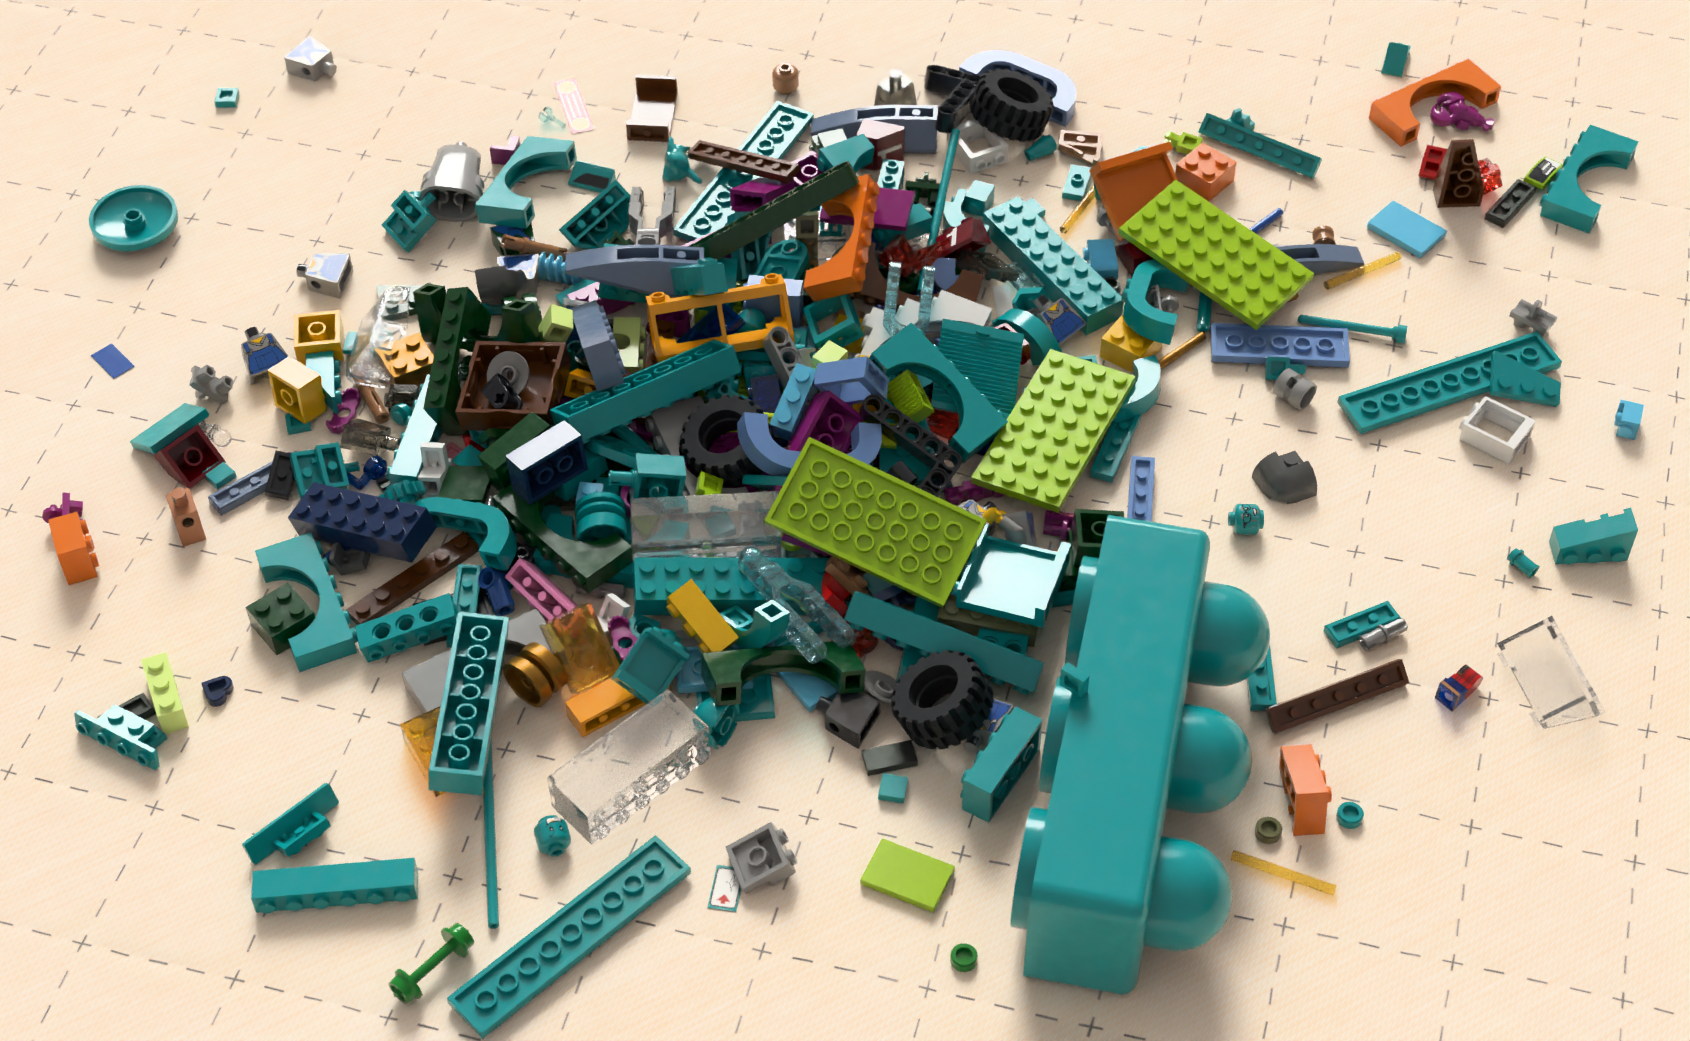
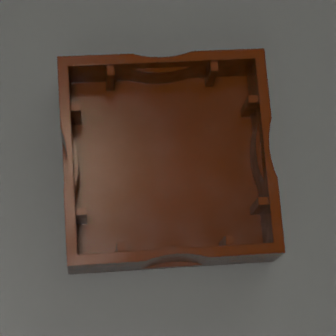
M476 341L469 364L468 378L462 387L455 411L462 430L486 431L489 428L510 430L531 412L543 419L551 428L554 427L549 410L560 406L571 365L566 342L512 343L505 341ZM512 351L520 354L529 366V381L525 389L519 394L523 401L522 410L496 409L481 392L488 383L487 370L489 364L495 356L502 352ZM512 372L511 375H510V378H511V379L513 378V375H514L513 372Z

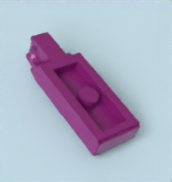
M971 480L963 481L961 486L944 489L945 500L953 505H959L967 500L977 502L983 498H1000L1005 496L1004 494L971 483Z

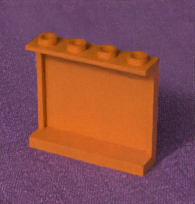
M1170 141L1098 162L1089 170L1119 242L1126 240L1118 234L1119 228L1174 180L1178 181L1167 156L1173 150Z

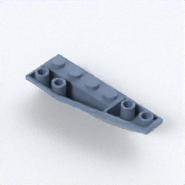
M882 105L835 112L813 118L811 136L842 129L846 138L849 139L857 135L863 119H869L905 127L904 153H936L937 130L935 127L938 106Z
M1334 244L1273 245L1312 271L1314 275L1362 267L1365 264L1356 246Z
M623 245L589 249L566 254L565 274L648 295L655 292H663L670 298L688 296L674 295L670 268L698 264L697 259L704 258V248L672 245Z

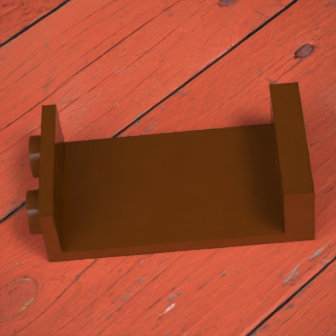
M635 75L636 94L631 119L626 120L627 140L668 142L678 95L677 76Z

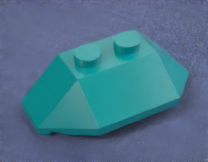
M615 180L565 223L559 231L575 247L586 250L601 248L606 239L609 241L614 236L613 232L615 230L621 235L629 227L628 212L631 195Z

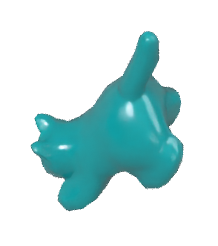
M669 137L662 178L671 182L689 177L693 182L701 184L702 180L689 165L686 153L690 150V147L674 144L672 137Z

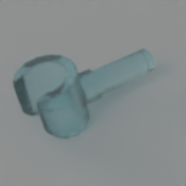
M549 106L543 109L547 115L543 112L538 114V118L543 122L550 120L562 128L566 126L565 123L553 115V110Z

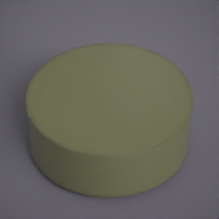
M1272 817L1259 819L1255 827L1256 838L1265 844H1273L1279 841L1282 834L1281 823Z

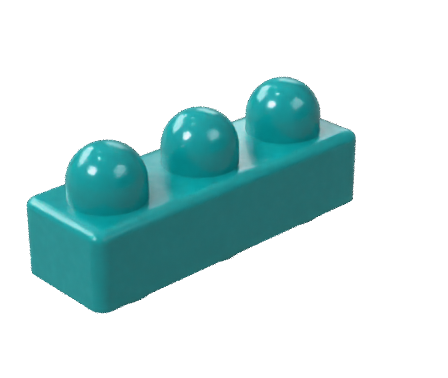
M1108 515L1099 558L1083 556L1070 617L1065 664L1068 662L1090 675L1089 687L1084 697L1080 698L1060 686V677H1058L1053 693L1039 778V792L1050 793L1051 796L1048 810L1036 807L1030 808L1020 852L1011 910L1010 926L1027 930L1023 976L1126 995L1135 988L1138 982L1144 946L1168 951L1195 949L1213 939L1228 919L1232 906V887L1228 873L1220 860L1208 849L1195 842L1162 835L1167 809L1195 814L1214 812L1232 803L1247 785L1252 769V753L1243 730L1226 714L1207 707L1185 704L1188 682L1221 687L1234 685L1250 677L1260 667L1267 655L1270 645V627L1261 605L1249 593L1235 586L1205 581L1210 553V539L1203 530Z

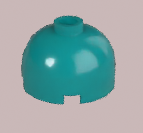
M711 697L706 699L693 710L694 734L701 742L717 750L718 745L723 747L736 729L737 723L733 720L735 714H740L739 704L715 706Z

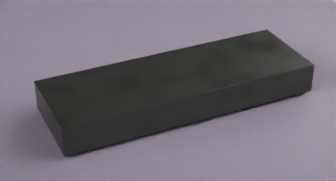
M1517 179L1487 211L1484 219L1504 228L1536 193L1537 187Z

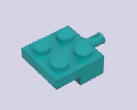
M404 190L390 205L394 211L382 223V227L408 253L437 221L428 208L436 199L431 192L420 201L414 195Z
M339 442L316 445L312 450L291 452L289 456L300 499H302L313 482L348 490L349 481L347 473L360 470L358 461L344 464Z

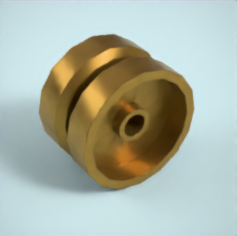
M530 642L519 652V657H513L503 667L504 677L512 690L522 700L534 707H542L552 697V693H557L568 682L565 669L559 660L548 649L536 642Z

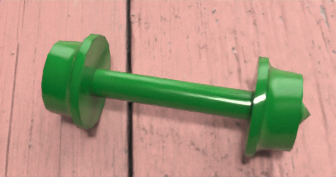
M455 923L450 928H443L441 935L446 943L410 976L405 971L397 969L394 972L395 977L388 983L394 997H397L404 1004H408L414 998L420 999L422 991L417 985L420 980L453 951L463 958L469 954L468 950L475 943L469 930L459 923Z

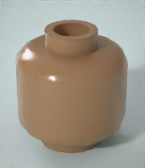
M788 63L777 65L772 71L773 88L784 95L794 92L799 86L798 69Z

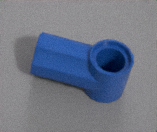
M485 567L478 575V584L481 588L486 589L495 615L504 616L511 614L515 610V603L509 590L510 582L505 578L507 572Z

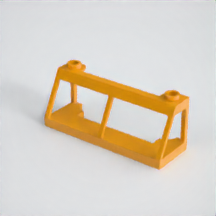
M770 273L761 279V284L731 288L727 292L709 295H688L670 298L663 292H655L650 296H645L651 342L657 362L660 363L713 339L733 345L735 352L764 348L763 340L772 328L777 326L785 328L794 343L795 338L786 284L782 275ZM779 295L781 316L774 317L772 322L765 324L766 329L731 335L726 334L722 304ZM713 305L717 306L722 336L677 343L675 339L659 337L656 315ZM772 337L776 343H780L778 338Z

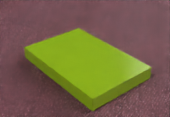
M882 838L860 879V884L934 913L955 872V866Z

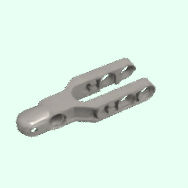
M632 186L628 212L629 231L637 236L636 245H660L661 238L673 231L676 207L675 186H666V191L663 193L664 202H662L661 215L656 218L655 228H643L644 191L641 189V186Z

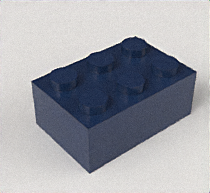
M565 420L505 455L512 489L529 505L588 470L582 435Z

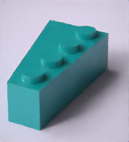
M711 257L697 259L698 264L670 268L674 295H709L728 291L724 263L717 262V259Z

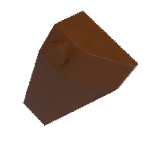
M1473 139L1451 140L1434 182L1433 193L1437 208L1481 206L1484 187Z

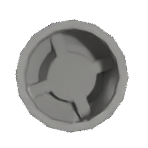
M1287 368L1280 374L1273 387L1275 395L1283 400H1288L1289 404L1299 410H1303L1310 404L1317 391L1316 384L1306 378L1301 379V375L1290 368Z

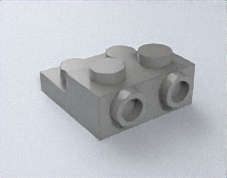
M772 822L725 847L740 886L745 893L756 889L768 881L774 885L796 873L794 867L798 863L796 856L791 849L787 850L785 846L789 839L782 828L778 829Z

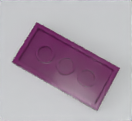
M879 188L880 193L877 197L874 228L906 231L915 199V191ZM822 207L819 217L820 222L854 226L853 217L846 215L828 216Z

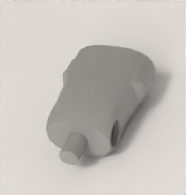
M462 141L456 144L444 145L437 150L431 169L423 175L419 196L420 201L429 192L436 197L428 206L430 213L435 218L458 222L471 220L476 217L475 204L481 198L484 191V182L479 176L481 154L476 149L468 147Z

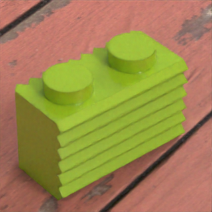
M906 369L889 382L888 400L913 421L919 424L920 421L934 413V409L915 373Z

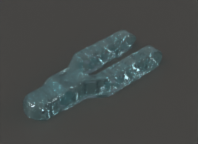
M890 262L883 326L891 338L907 326L900 324L895 319L901 263ZM924 266L918 321L914 324L916 328H920L924 333L929 328L935 267ZM895 374V375H892V376H890V377H891L892 379H894V378H895L896 376H898L899 374Z
M745 547L741 551L738 558L740 570L767 602L774 600L790 612L788 627L784 635L810 663H817L827 657L826 645L780 596V592L786 598L794 600L813 622H817L827 633V637L829 639L832 638L839 647L847 648L855 643L856 637L853 629L811 584L791 578L777 562L770 561L756 547Z

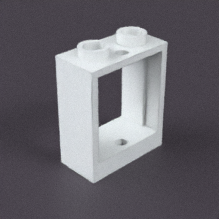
M972 119L960 123L956 128L960 130L955 155L970 175L1008 162L1007 143L998 134L991 133L986 127H982L978 120ZM947 133V145H949L951 133ZM985 137L992 148L973 154L966 143Z
M1485 396L1480 403L1474 404L1470 416H1465L1461 421L1459 440L1510 465L1532 436L1536 420ZM1485 418L1514 432L1508 442H1505L1476 427Z

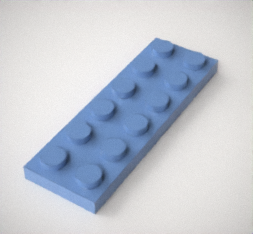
M1211 323V362L1266 364V357H1290V364L1349 368L1350 356L1347 328L1262 325L1255 330L1248 324Z

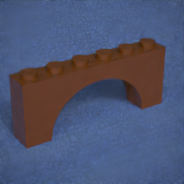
M871 242L862 291L848 294L852 300L855 298L864 300L863 303L870 306H884L887 311L897 313L900 305L904 306L907 298L930 306L934 296L938 297L940 293L917 296L907 294L893 287L878 270L874 254L876 243ZM962 269L956 282L944 291L976 302L984 275Z

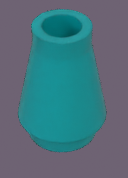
M1043 135L1029 148L1024 150L1026 158L1032 161L1053 154L1057 150V144L1051 135Z

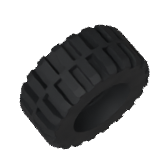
M999 68L988 70L980 76L969 102L970 111L974 119L978 120L982 127H986L991 133L998 134L999 137H1006L1009 140H1018L1019 142H1025L1026 140L1029 142L1040 137L1054 108L1052 96L1045 87L1040 86L1039 82L1030 79L1027 75L1020 74V72H1013L1009 69L1000 70Z
M722 395L720 399L714 397L709 399L708 403H702L697 406L698 410L695 413L692 411L687 417L689 421L684 423L682 427L683 433L680 435L681 450L697 478L702 471L724 479L723 488H728L729 486L736 488L741 486L743 475H761L764 472L747 457L741 444L725 453L709 452L711 445L720 435L737 430V422L744 412L764 414L762 409L755 405L752 400L748 398L743 400L742 396L733 395V398H730L729 395ZM768 422L770 435L772 439L775 441V436Z
M943 650L942 653H930V656L927 658L923 656L918 659V663L915 665L911 664L907 668V672L899 677V684L895 685L891 699L893 715L910 739L920 747L936 750L937 747L939 749H948L950 745L957 746L961 744L962 740L966 738L968 740L973 737V733L976 730L979 731L984 726L983 721L988 720L990 716L994 692L990 682L971 656L959 651H954L953 653L951 650ZM952 693L944 702L932 707L940 698Z

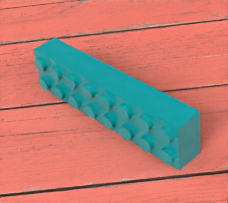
M1019 196L983 212V223L990 225V240L1037 287H1043L1047 297L1053 303L1060 298L1064 299L1087 323L1080 329L1085 335L1120 318L1123 313L1124 303L1121 301L1122 296Z
M713 339L623 378L624 383L598 392L594 390L549 411L554 426L565 420L582 435L583 444H585L593 436L608 434L612 428L626 426L632 423V419L637 417L649 416L657 408L670 407L673 405V401L690 398L694 395V392L699 390L711 389L719 381H729L734 378L735 374L740 373L741 369L734 346Z
M634 557L632 573L634 615H671L666 608L668 605L666 603L667 597L690 579L694 581L719 613L737 605L747 614L753 615L755 608L774 600L788 610L790 615H823L833 609L824 600L821 590L823 575L826 572L824 569L829 558Z
M458 612L429 766L428 790L482 796L508 640L509 617Z

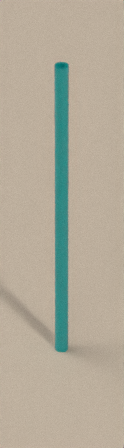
M956 128L952 129L917 289L919 295L926 294L935 252L936 237H938L960 134V130Z
M491 739L483 784L488 927L496 929L499 927Z

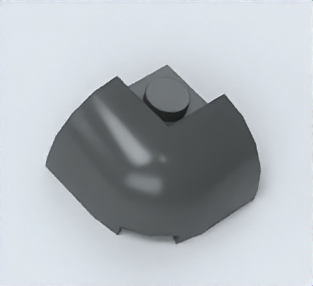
M495 266L475 270L478 293L482 304L499 305L503 302V298L511 296L521 300L522 295L528 293L529 282L521 269L517 271L506 270V266Z
M1275 451L1263 458L1256 465L1252 473L1253 480L1268 499L1273 497L1277 500L1286 501L1287 504H1292L1317 495V480L1310 462H1303L1296 451L1280 456Z

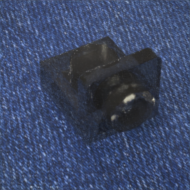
M390 384L389 392L385 393L384 406L388 407L390 416H392L391 408L396 404L404 403L409 407H413L414 400H418L419 397L418 385Z

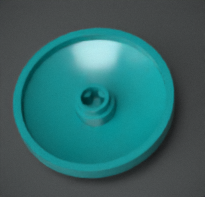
M131 185L116 189L97 201L89 215V226L96 241L104 247L117 251H137L154 246L167 238L178 222V210L173 197L163 189L149 185Z

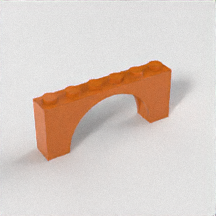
M1466 59L1396 92H1392L1385 97L1376 99L1371 103L1369 119L1401 147L1417 140L1420 122L1414 117L1411 107L1420 100L1441 96L1447 92H1456L1461 94L1464 100L1475 104L1480 109H1484L1498 102L1501 85L1470 59Z
M869 174L859 176V183L821 204L828 216L846 215L853 217L854 227L849 240L834 257L818 267L806 270L803 288L814 302L862 291L866 263H868V251L871 245V233L874 228V215L877 210V197L880 193L877 182H874Z

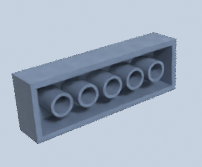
M596 300L570 308V310H573V320L597 392L624 383L622 375L626 374L603 305L598 307Z

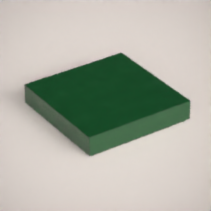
M449 466L438 497L485 504L492 484L483 466Z

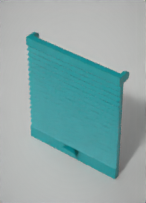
M943 318L939 340L941 353L956 365L957 370L964 377L972 381L973 386L980 393L984 394L989 399V402L1004 414L1007 420L1016 403L1024 334ZM934 382L931 398L933 409L957 413L951 397L941 386Z

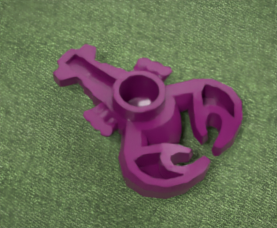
M1456 92L1442 94L1437 99V104L1432 107L1430 113L1431 122L1442 127L1456 124V128L1468 130L1471 125L1482 127L1483 131L1488 132V130H1492L1495 122L1493 118L1485 119L1474 107L1465 105L1464 97ZM1443 103V107L1449 108V113L1443 107L1440 108V111H1437L1438 105Z

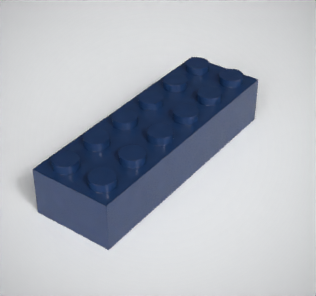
M313 482L288 516L289 521L299 536L311 532L314 540L330 544L339 542L342 547L410 563L415 560L437 528L426 507Z

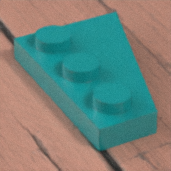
M1493 351L1491 354L1489 395L1557 407L1560 404V382L1502 353Z

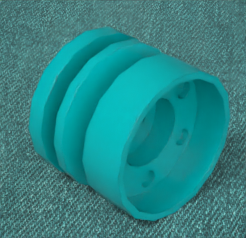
M594 492L578 500L575 505L577 541H597L616 533L628 542L625 502L621 497L609 492Z

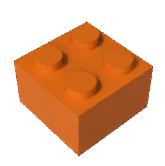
M1201 143L1176 164L1175 175L1180 183L1210 202L1234 181L1237 162L1210 146Z
M78 512L49 519L48 522L56 553L68 585L98 577L95 567L100 565L96 553H91L94 551L95 546L91 535L86 536V534H89L86 520H80Z

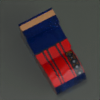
M1466 664L1456 674H1453L1448 679L1445 678L1439 683L1434 698L1449 710L1454 711L1479 687L1483 677ZM1446 692L1453 697L1452 701L1445 697Z

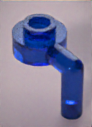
M378 455L370 457L364 465V474L360 479L350 472L347 473L349 484L357 490L364 489L371 479L376 480L386 474L387 461Z

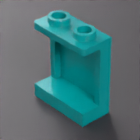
M649 627L643 630L611 678V680L651 708L659 707L664 699L662 697L684 662L688 661L691 657L686 653L687 648L676 641L674 643L665 638L667 634L657 627Z

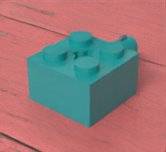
M636 453L633 470L631 469L630 472L609 470V486H629L631 509L679 511L686 480L684 456Z

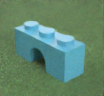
M796 363L769 424L774 436L788 441L792 438L803 417L807 401H811L817 393L818 388L814 385L816 369Z

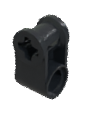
M496 373L481 390L483 395L496 409L522 410V399L513 389L512 384L499 373Z

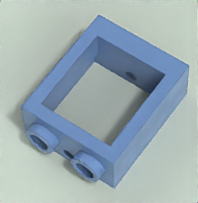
M867 356L817 364L814 385L821 392L830 390L848 405L863 403L864 399L872 394L878 395L884 400L887 398L889 378Z

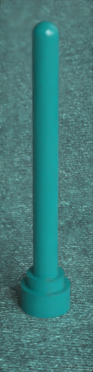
M1309 315L1298 316V322L1302 324L1328 328H1347L1348 331L1392 337L1391 339L1396 340L1397 343L1405 344L1407 325L1399 324L1389 328Z

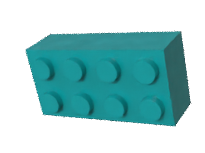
M1016 706L1010 714H1005L997 733L993 732L990 735L985 750L978 752L973 767L966 769L961 778V783H963V789L960 794L962 810L988 823L991 821L1040 750L1043 719Z

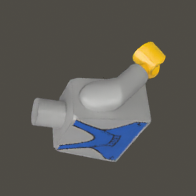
M991 507L982 514L989 524L996 520L998 526L1004 529L1006 540L1037 547L1033 513L1028 511L1006 513L1004 510L998 511L996 508Z

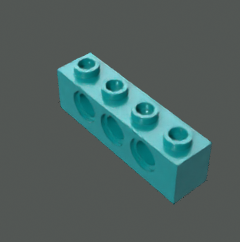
M450 593L356 625L355 629L359 648L369 663L439 637L450 635L455 632L458 616L457 606Z

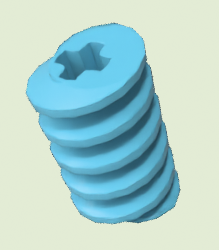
M541 253L538 261V274L541 280L545 281L548 279L550 282L556 281L559 284L565 282L566 285H575L584 280V278L565 274V262H563L562 255H559L555 261L554 254H550L548 259H546V253Z

